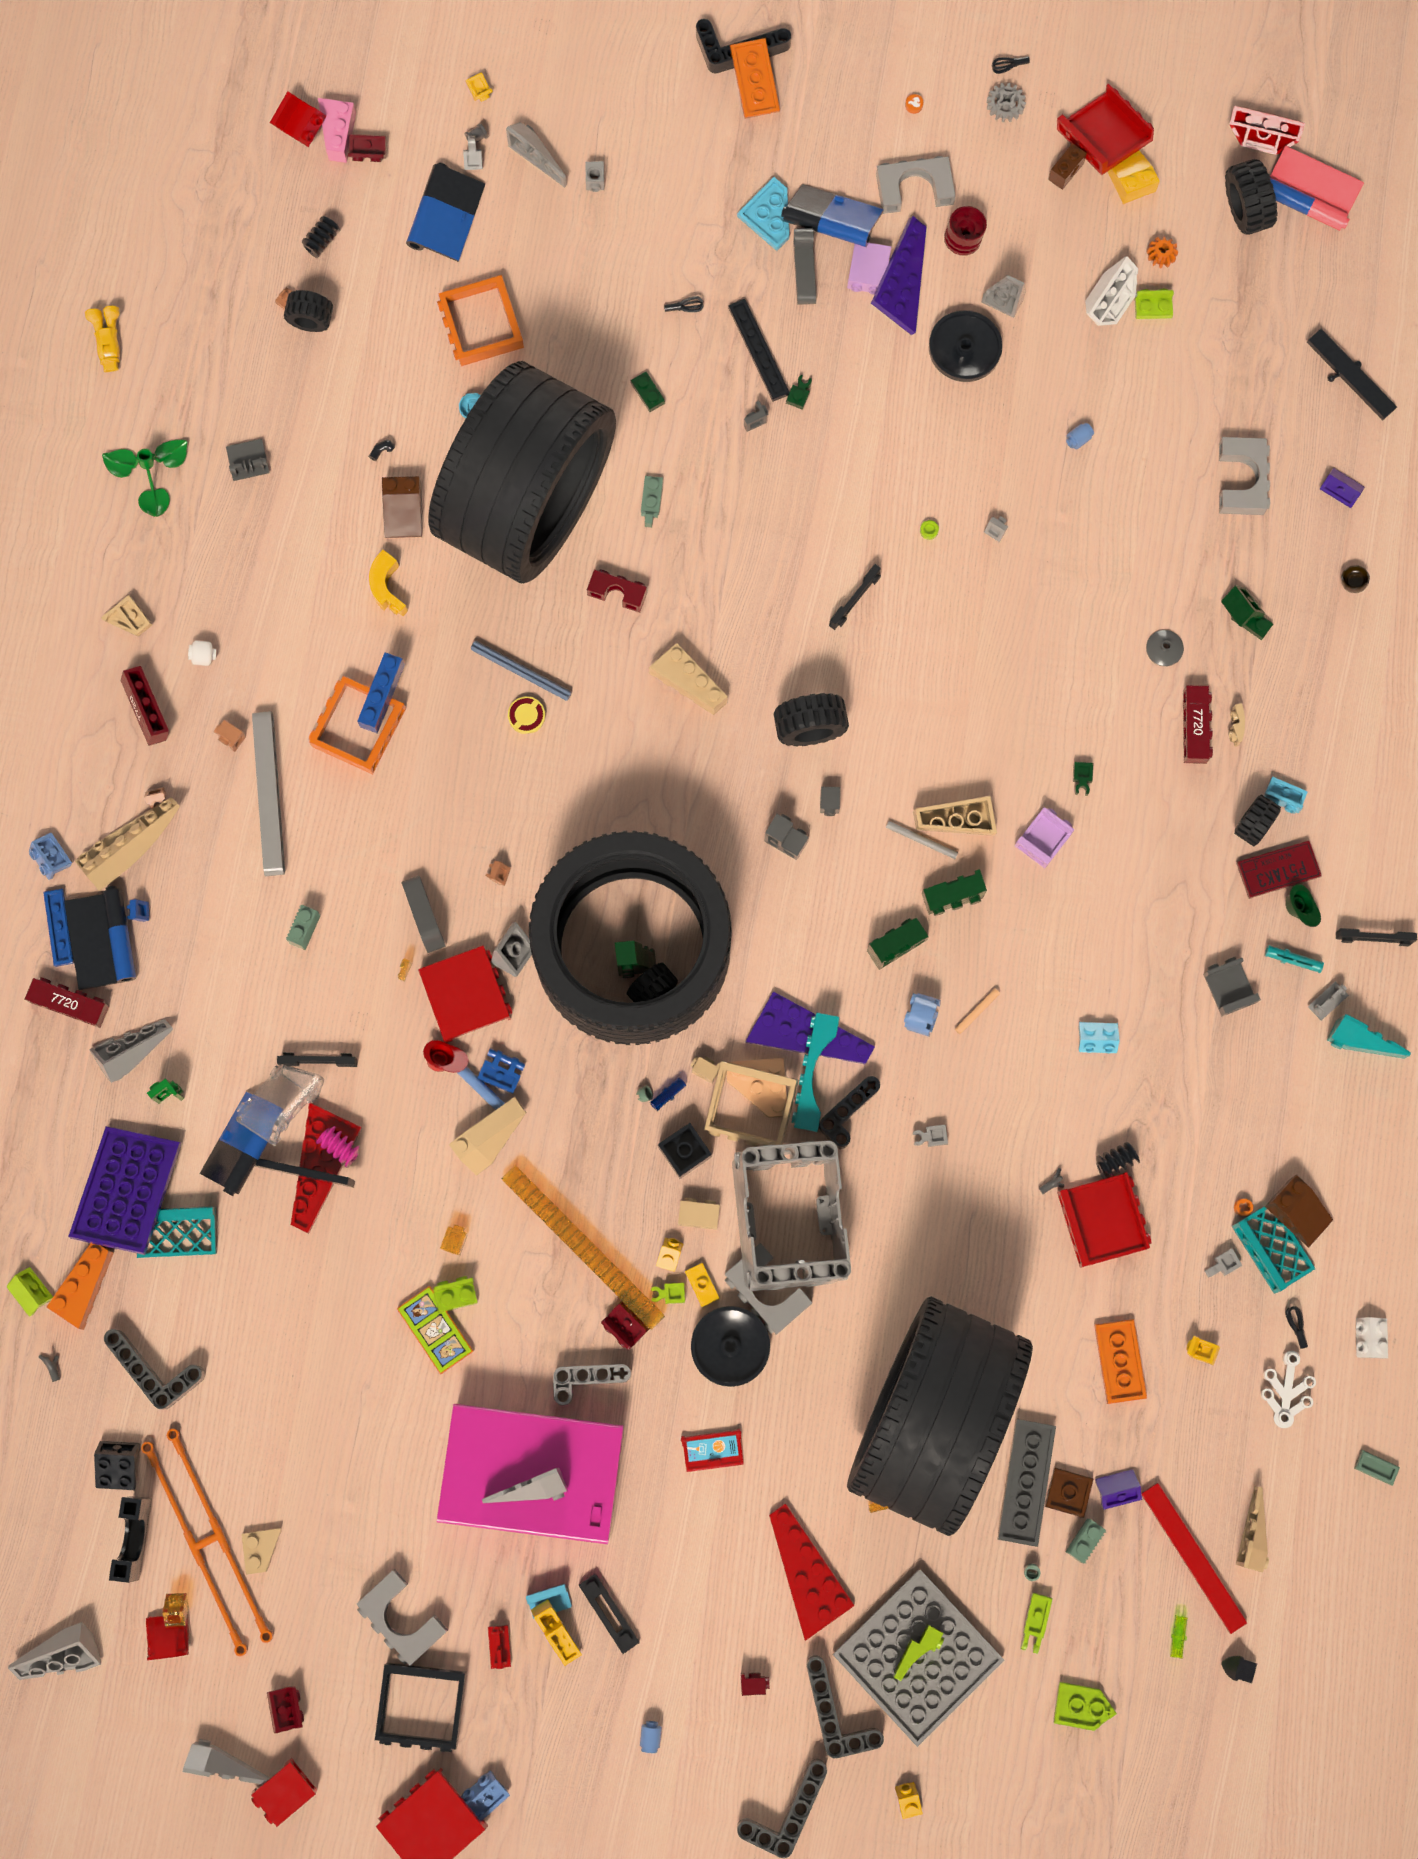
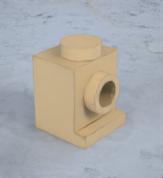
M696 1056L691 1063V1067H693L692 1073L712 1084L719 1072L720 1063L715 1066V1062L708 1057L703 1059Z

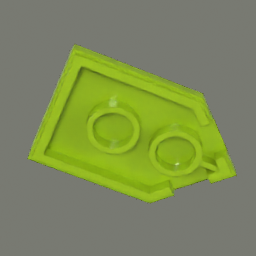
M1059 1682L1054 1724L1095 1731L1117 1714L1100 1689Z

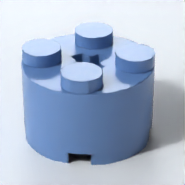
M913 993L910 1001L911 1012L907 1011L905 1015L904 1027L909 1031L930 1037V1032L933 1031L938 1016L936 1009L937 1006L940 1007L941 1000L920 993Z

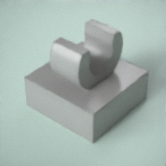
M1002 516L999 519L992 517L984 533L1000 542L1008 528L1005 525L1007 520Z

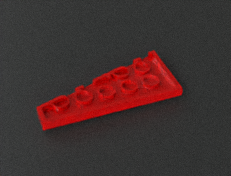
M309 1102L299 1167L339 1175L344 1163L341 1164L339 1158L335 1159L333 1153L329 1154L327 1148L323 1149L321 1143L317 1144L316 1141L325 1130L335 1126V1134L341 1131V1139L347 1136L346 1143L350 1141L355 1143L362 1127ZM298 1176L290 1225L309 1234L334 1184Z
M784 1504L771 1513L769 1517L803 1637L806 1641L854 1607V1604L788 1506Z

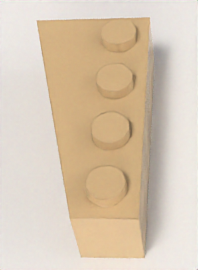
M678 643L649 667L650 675L657 677L664 684L671 686L681 695L688 697L695 704L713 715L728 703V696Z
M990 796L922 807L913 811L916 830L990 836L997 834Z

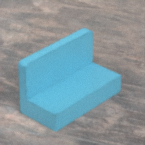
M565 1583L526 1596L530 1609L547 1599L556 1612L572 1607Z

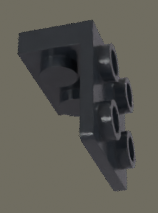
M100 1441L94 1453L95 1487L99 1489L135 1490V1460L140 1451V1443Z

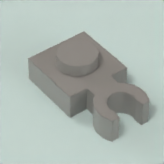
M946 1125L926 1127V1133L920 1130L913 1132V1135L921 1136V1141L914 1142L915 1146H920L924 1142H928V1147L948 1145Z

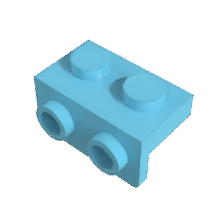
M1272 777L1264 796L1277 805L1284 807L1285 811L1295 814L1302 810L1308 791Z
M1079 1022V1052L1117 1053L1120 1042L1118 1023Z

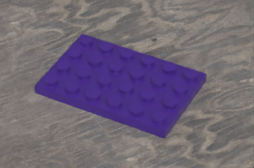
M106 1126L68 1237L74 1240L145 1255L181 1148V1143Z

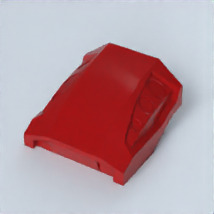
M187 1612L146 1618L147 1660L189 1655Z

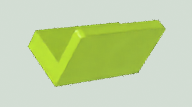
M30 1267L16 1274L7 1285V1289L29 1317L39 1307L50 1302L53 1298Z

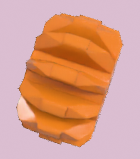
M1164 236L1161 240L1157 237L1155 241L1150 242L1147 254L1149 255L1148 261H1153V266L1159 264L1160 269L1163 265L1168 268L1171 263L1176 261V256L1178 255V250H1176L1177 244H1171L1172 238L1166 240Z

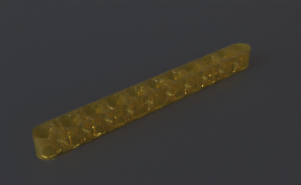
M516 1165L501 1178L650 1330L665 1317Z

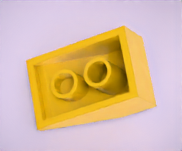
M1140 150L1108 171L1123 204L1156 192L1160 182L1153 166Z

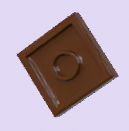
M1054 1468L1045 1507L1084 1518L1094 1479Z

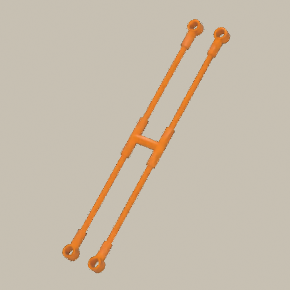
M170 1429L166 1436L168 1440L172 1441L177 1454H180L210 1519L209 1523L214 1534L198 1542L195 1541L191 1531L187 1528L159 1467L160 1463L154 1453V1444L152 1442H144L141 1450L147 1455L152 1467L156 1470L184 1531L183 1535L197 1565L200 1566L227 1624L230 1637L235 1645L234 1652L237 1656H243L247 1653L248 1648L242 1643L237 1630L234 1629L205 1567V1561L200 1549L216 1541L219 1542L256 1618L255 1621L261 1633V1641L264 1643L270 1642L273 1639V1633L268 1630L262 1616L260 1617L232 1557L231 1549L216 1517L213 1516L179 1439L180 1432L177 1429ZM172 1431L176 1432V1437L174 1439L170 1437V1433ZM147 1444L151 1446V1450L149 1452L145 1450V1446ZM264 1633H269V1640L264 1639ZM239 1646L244 1648L243 1654L238 1652Z

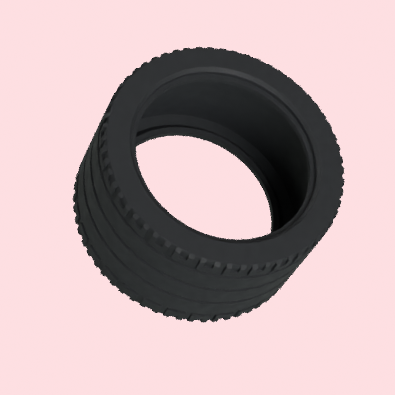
M518 361L507 366L491 381L478 398L446 455L436 480L429 506L428 524L431 534L518 583L524 584L535 579L562 548L596 488L608 459L615 435L616 417L613 409L525 361Z
M627 831L612 832L610 835L602 834L600 837H593L591 841L587 842L586 840L578 847L575 846L573 851H568L562 859L557 861L556 866H552L550 872L544 877V882L539 886V890L535 895V902L532 903L531 922H529V944L540 982L550 1002L561 1013L562 1017L569 1021L571 1025H576L578 1030L585 1032L589 1036L593 1035L596 1039L609 1043L612 1041L615 1044L630 1045V1043H635V1045L651 1044L652 1041L659 1042L660 1040L668 1039L671 1035H677L679 1032L686 1030L690 1024L693 1025L702 1017L704 1011H708L716 1000V995L720 993L724 984L730 961L732 933L731 915L728 902L725 899V893L719 881H716L715 874L712 873L708 865L703 864L701 858L697 857L693 851H688L686 846L678 844L677 841H670L668 837L637 831L628 833ZM622 879L653 881L677 893L695 914L703 937L701 952L688 976L666 994L643 1002H616L592 993L573 977L562 959L563 932L572 911L593 890L607 883Z
M932 1296L926 1298L906 1334L876 1402L847 1482L848 1491L860 1497L863 1495L865 1499L880 1506H888L889 1510L907 1518L912 1517V1520L929 1528H936V1531L947 1536L955 1534L976 1501L1009 1427L1028 1373L1033 1351L1031 1340L1020 1335L1015 1336L1014 1332L996 1324L991 1325L989 1321L973 1314L968 1315L966 1311L948 1303L945 1305L943 1301Z

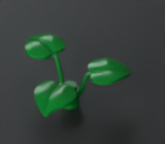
M173 440L162 443L156 448L155 454H152L149 449H141L138 451L137 457H135L132 451L120 449L103 453L102 458L107 470L119 478L128 477L132 472V468L135 469L138 463L141 468L146 469L151 491L141 493L138 498V504L143 512L153 517H158L168 509L170 498L165 489H154L150 469L154 466V460L158 463L163 461L164 466L168 468L181 466L185 462L187 455V440Z

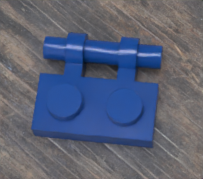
M490 1048L487 1056L494 1058L492 1063L484 1061L477 1079L513 1094L521 1076L514 1073L515 1068L523 1071L525 1063L520 1062L516 1057L511 1058L504 1055L500 1050L495 1051ZM499 1061L510 1065L509 1069L498 1066Z

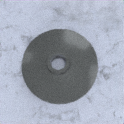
M1160 630L1153 633L1148 639L1146 652L1150 660L1155 664L1171 666L1181 659L1184 645L1176 633L1169 630ZM1163 644H1168L1169 648H1164Z

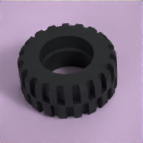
M1257 159L1230 166L1225 175L1226 195L1231 213L1238 229L1246 235L1273 227L1277 222L1278 216L1276 196L1271 178L1267 173L1266 167Z
M832 693L810 694L783 702L782 705H778L773 714L778 740L786 746L793 745L798 747L825 743L841 737L847 732L849 727L845 701L841 696Z

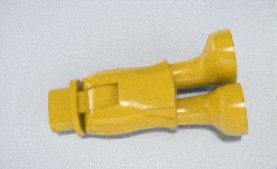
M107 306L103 308V314L99 309H88L85 311V317L94 326V336L96 338L100 364L103 365L104 372L118 371L120 350L117 340L116 320L120 315V309L117 306ZM103 314L106 320L107 328L103 327Z

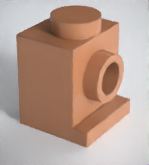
M225 720L222 724L219 723L214 730V733L219 737L218 740L226 746L229 744L234 752H236L246 738L241 730Z

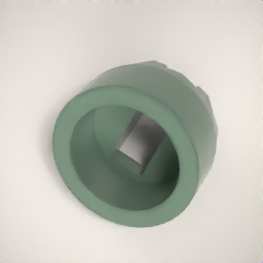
M648 1085L637 1090L636 1095L639 1094V1101L647 1102L653 1099L652 1090Z
M1028 1564L1024 1568L1026 1579L1029 1581L1039 1579L1041 1574L1039 1567L1036 1564ZM1028 1569L1036 1570L1037 1573L1031 1572V1571H1027V1570H1028Z

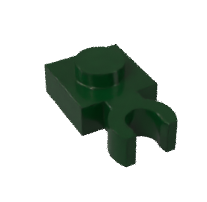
M803 375L798 377V386H792L786 400V404L801 410L804 409L810 395V391L806 389H809L812 384L811 378H809L807 383H803Z
M1074 762L1073 782H1078L1074 790L1075 795H1078L1079 789L1083 788L1085 796H1088L1090 788L1087 783L1093 782L1094 763Z

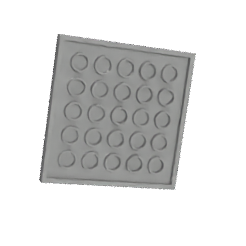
M920 1569L832 1654L917 1747L1004 1661L996 1650ZM927 1624L941 1631L944 1641L940 1649L936 1648L935 1652L930 1650L917 1659L909 1668L902 1681L893 1677L910 1639L919 1642Z

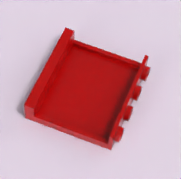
M1109 83L1106 85V92L1070 117L1066 118L1062 114L1057 118V130L1070 144L1073 143L1087 153L1085 159L1101 175L1153 141L1154 128L1152 124L1147 123L1141 113L1135 111L1129 101L1124 100L1118 90Z
M484 945L418 969L445 1043L452 1042L454 1038L502 1020H511L509 1015L512 1014L509 1002H504L503 996H506L503 985L498 986L496 979L500 977L496 967H491L490 961L492 956L489 949L485 950Z
M1127 1172L1106 1178L1105 1180L1057 1192L1080 1268L1147 1250L1150 1248L1149 1244H1152L1149 1233H1146L1144 1225H1146L1144 1215L1140 1214L1138 1206H1140L1139 1198L1133 1193V1179L1131 1176H1128Z
M442 1768L437 1772L433 1769L425 1776L427 1781L422 1785L417 1783L409 1790L411 1793L406 1799L401 1797L394 1804L395 1809L389 1813L387 1810L378 1818L380 1822L376 1825V1828L401 1859H453L488 1827L484 1820H479L441 1773L443 1771Z

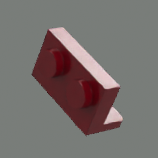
M349 135L348 157H351L352 161L363 162V158H370V162H381V159H386V136Z
M622 1301L601 1321L604 1329L618 1340V1343L627 1350H630L649 1330Z
M289 1686L267 1692L273 1732L276 1734L303 1728L304 1715L299 1708V1690H296L295 1686Z

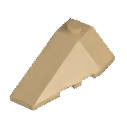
M1254 1486L1236 1565L1263 1573L1269 1564L1263 1488Z

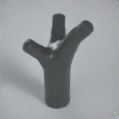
M1060 1168L1057 1169L1056 1174L1049 1182L1039 1188L1042 1194L1056 1187L1064 1188V1184L1058 1183L1063 1179L1060 1176Z
M39 1355V1358L44 1362L49 1371L52 1382L60 1380L56 1368L59 1356L56 1355L51 1362L48 1357Z

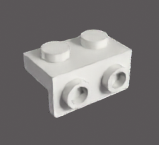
M1356 1318L1357 1358H1388L1387 1318Z

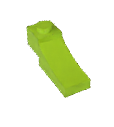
M927 1624L919 1642L910 1639L893 1677L902 1681L909 1668L917 1659L930 1650L935 1652L936 1648L940 1649L944 1641L943 1633Z

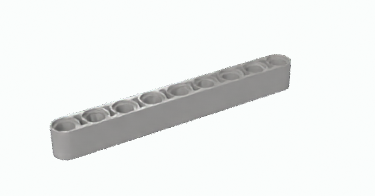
M272 711L252 713L265 877L285 875Z

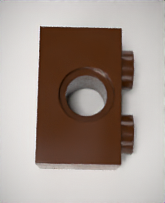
M1072 143L1052 167L1048 180L1063 190L1083 166L1087 153Z

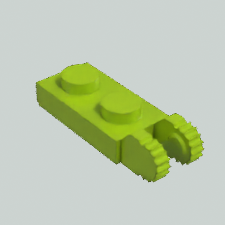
M1032 1593L1023 1630L1021 1650H1026L1029 1636L1032 1635L1036 1636L1033 1653L1038 1654L1042 1638L1044 1639L1053 1598Z

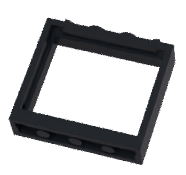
M394 1663L384 1664L375 1740L379 1741V1744L391 1745L392 1742L400 1743L399 1746L404 1748L420 1745L422 1750H432V1747L440 1748L441 1752H452V1749L456 1750L459 1740L467 1672ZM391 1674L459 1681L452 1740L384 1732Z

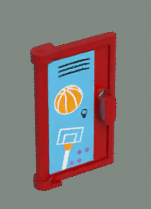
M740 1429L687 1437L681 1436L680 1441L684 1449L686 1472L744 1465L741 1447L742 1432Z

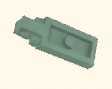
M645 476L641 516L645 517V527L652 528L653 518H658L660 513L663 478Z

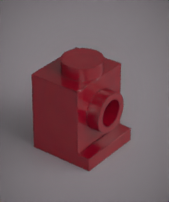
M740 1673L742 1696L766 1695V1689H770L769 1677L761 1676V1673H749V1677H745V1673Z

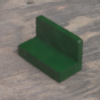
M1235 585L1221 601L1240 627H1243L1252 617L1261 619L1265 615V612L1247 588Z

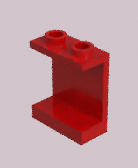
M287 91L270 124L309 147L327 115Z
M290 1758L281 1770L258 1789L255 1788L252 1791L251 1800L257 1808L261 1807L263 1809L266 1820L278 1827L316 1795L317 1789L296 1762Z

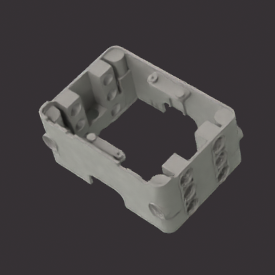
M809 1141L795 1144L749 1147L743 1152H735L732 1169L745 1286L751 1291L778 1290L801 1286H820L847 1280L851 1273L847 1228H843L839 1191L842 1189L837 1145L832 1141ZM790 1154V1159H787L784 1155ZM791 1163V1168L807 1167L811 1163L814 1165L824 1164L827 1192L826 1196H819L816 1199L819 1231L822 1235H831L834 1260L816 1262L798 1260L794 1264L756 1266V1250L754 1247L756 1227L753 1205L747 1202L749 1184L747 1182L746 1170H769L776 1164ZM798 1269H803L804 1279L798 1277Z

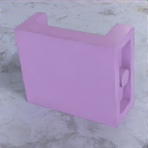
M869 243L867 247L855 244L847 288L854 292L865 291L874 295L888 266L891 246Z
M1043 807L1028 829L1018 839L1015 847L1045 869L1071 836L1074 829L1070 822L1057 817V813L1054 810Z

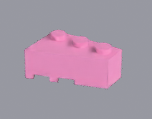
M318 98L320 111L327 115L322 127L328 158L330 161L347 163L349 135L353 133L356 117L354 103Z

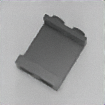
M1230 958L1225 961L1226 964L1221 966L1214 964L1208 967V971L1203 974L1221 1017L1256 1004L1261 1000L1258 993H1253L1241 965L1244 961L1243 958Z

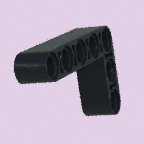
M708 19L698 20L696 23V39L708 70L716 74L733 69L730 45L720 47L711 22ZM781 28L733 44L765 38L767 45H769L767 47L769 57L790 49L791 32L788 29Z

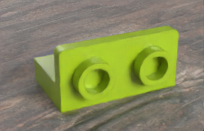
M1163 288L1155 291H1150L1149 289L1137 291L1134 298L1136 319L1172 318L1174 290Z
M467 1276L457 1278L456 1282L442 1281L437 1283L433 1293L438 1313L477 1304L473 1278L468 1279Z

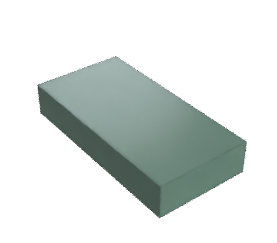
M1361 1450L1354 1469L1393 1486L1400 1467Z

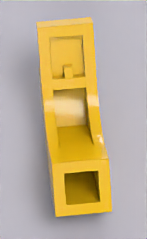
M382 550L374 559L369 571L370 589L375 601L382 610L388 607L394 614L397 615L399 613L401 616H404L408 612L406 605L387 589L389 578L398 569L399 565L395 558Z

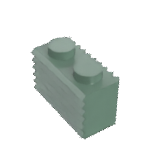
M300 905L299 912L295 916L296 919L292 923L293 926L290 927L291 930H289L286 940L289 944L306 950L321 915L314 909Z
M1087 1518L1065 1552L1078 1562L1086 1563L1088 1557L1091 1556L1090 1553H1093L1092 1550H1095L1097 1543H1100L1099 1540L1102 1539L1101 1536H1104L1106 1530L1093 1520Z

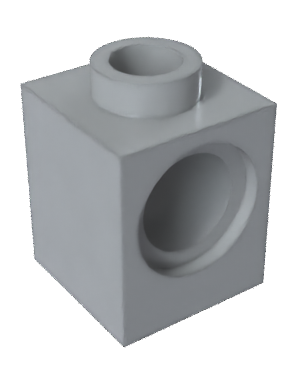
M604 161L585 162L586 190L592 192L604 190Z

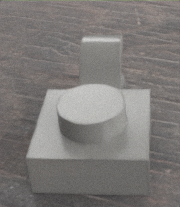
M468 136L469 150H463L464 169H483L482 149H476L475 136Z
M1230 1249L1214 1258L1217 1264L1205 1270L1208 1278L1220 1271L1225 1276L1241 1267L1242 1264L1234 1250Z

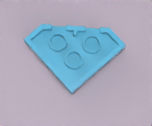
M773 177L737 213V217L778 251L789 240V223L784 222L783 217H781L784 206H788L787 187Z

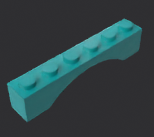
M817 1012L816 1017L812 1016L810 1028H813L812 1036L808 1035L806 1047H810L809 1053L804 1055L803 1066H806L805 1074L801 1073L799 1085H802L801 1093L797 1092L795 1104H798V1110L793 1112L791 1123L795 1124L794 1128L818 1132L821 1112L813 1093V1072L821 1052L836 1038L840 1017Z

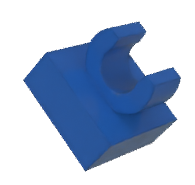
M137 899L130 900V904L127 905V909H130V915L127 916V919L141 922L149 921V902Z

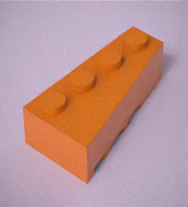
M90 1243L47 1305V1308L76 1328L84 1330L114 1252L105 1246Z

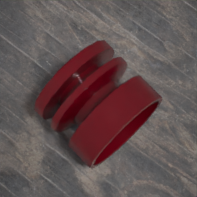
M972 206L957 208L951 214L944 234V242L947 248L961 256H967L976 252L980 247L987 228V220L984 214Z

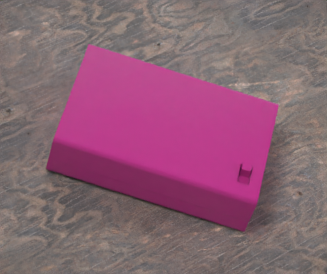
M453 1404L437 1522L608 1545L624 1425ZM555 1468H560L568 1491L564 1492L565 1497L555 1501L551 1497L539 1500L482 1502L483 1498L528 1481Z

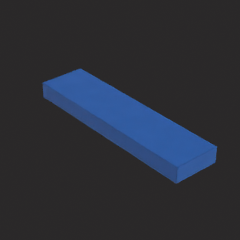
M56 889L43 892L53 964L55 967L74 964L64 904V890Z

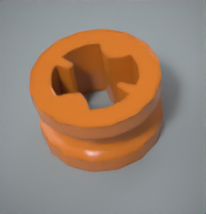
M1239 1199L1234 1204V1211L1239 1216H1248L1253 1211V1204L1248 1199ZM1246 1203L1248 1211L1241 1212L1239 1205Z

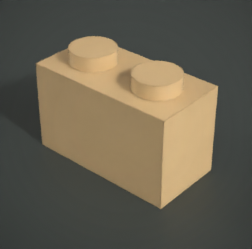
M685 1198V1201L680 1202L678 1226L717 1230L720 1205H716V1201L704 1200V1203L696 1202L697 1199Z

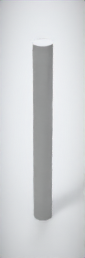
M888 822L887 829L956 859L958 852L893 822Z

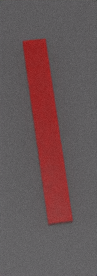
M1156 1483L1142 1492L1141 1495L1229 1634L1246 1625L1247 1621L1160 1485Z

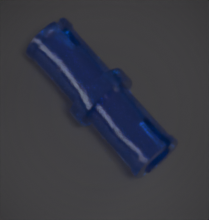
M677 1077L674 1082L667 1088L664 1087L662 1092L649 1103L658 1112L660 1108L669 1100L675 1099L674 1096L686 1087L685 1082L680 1077Z

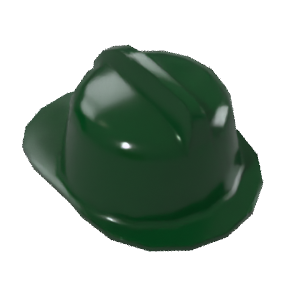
M1301 884L1293 886L1290 895L1285 900L1288 913L1300 919L1301 922L1309 927L1318 926L1321 922V913L1310 891Z

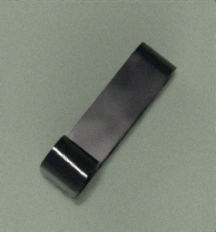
M869 1076L864 1079L820 1120V1131L829 1141L834 1142L838 1149L846 1148L851 1139L850 1134L842 1124L879 1091L880 1081L876 1077ZM868 1083H875V1090L871 1088L865 1095L863 1091L867 1088ZM855 1094L860 1095L862 1102L856 1104L852 1101L851 1097ZM840 1107L846 1108L848 1111L847 1116H839L837 1109ZM830 1120L833 1123V1128L830 1130L825 1129L823 1122ZM844 1135L847 1141L844 1144H839L836 1141V1137Z

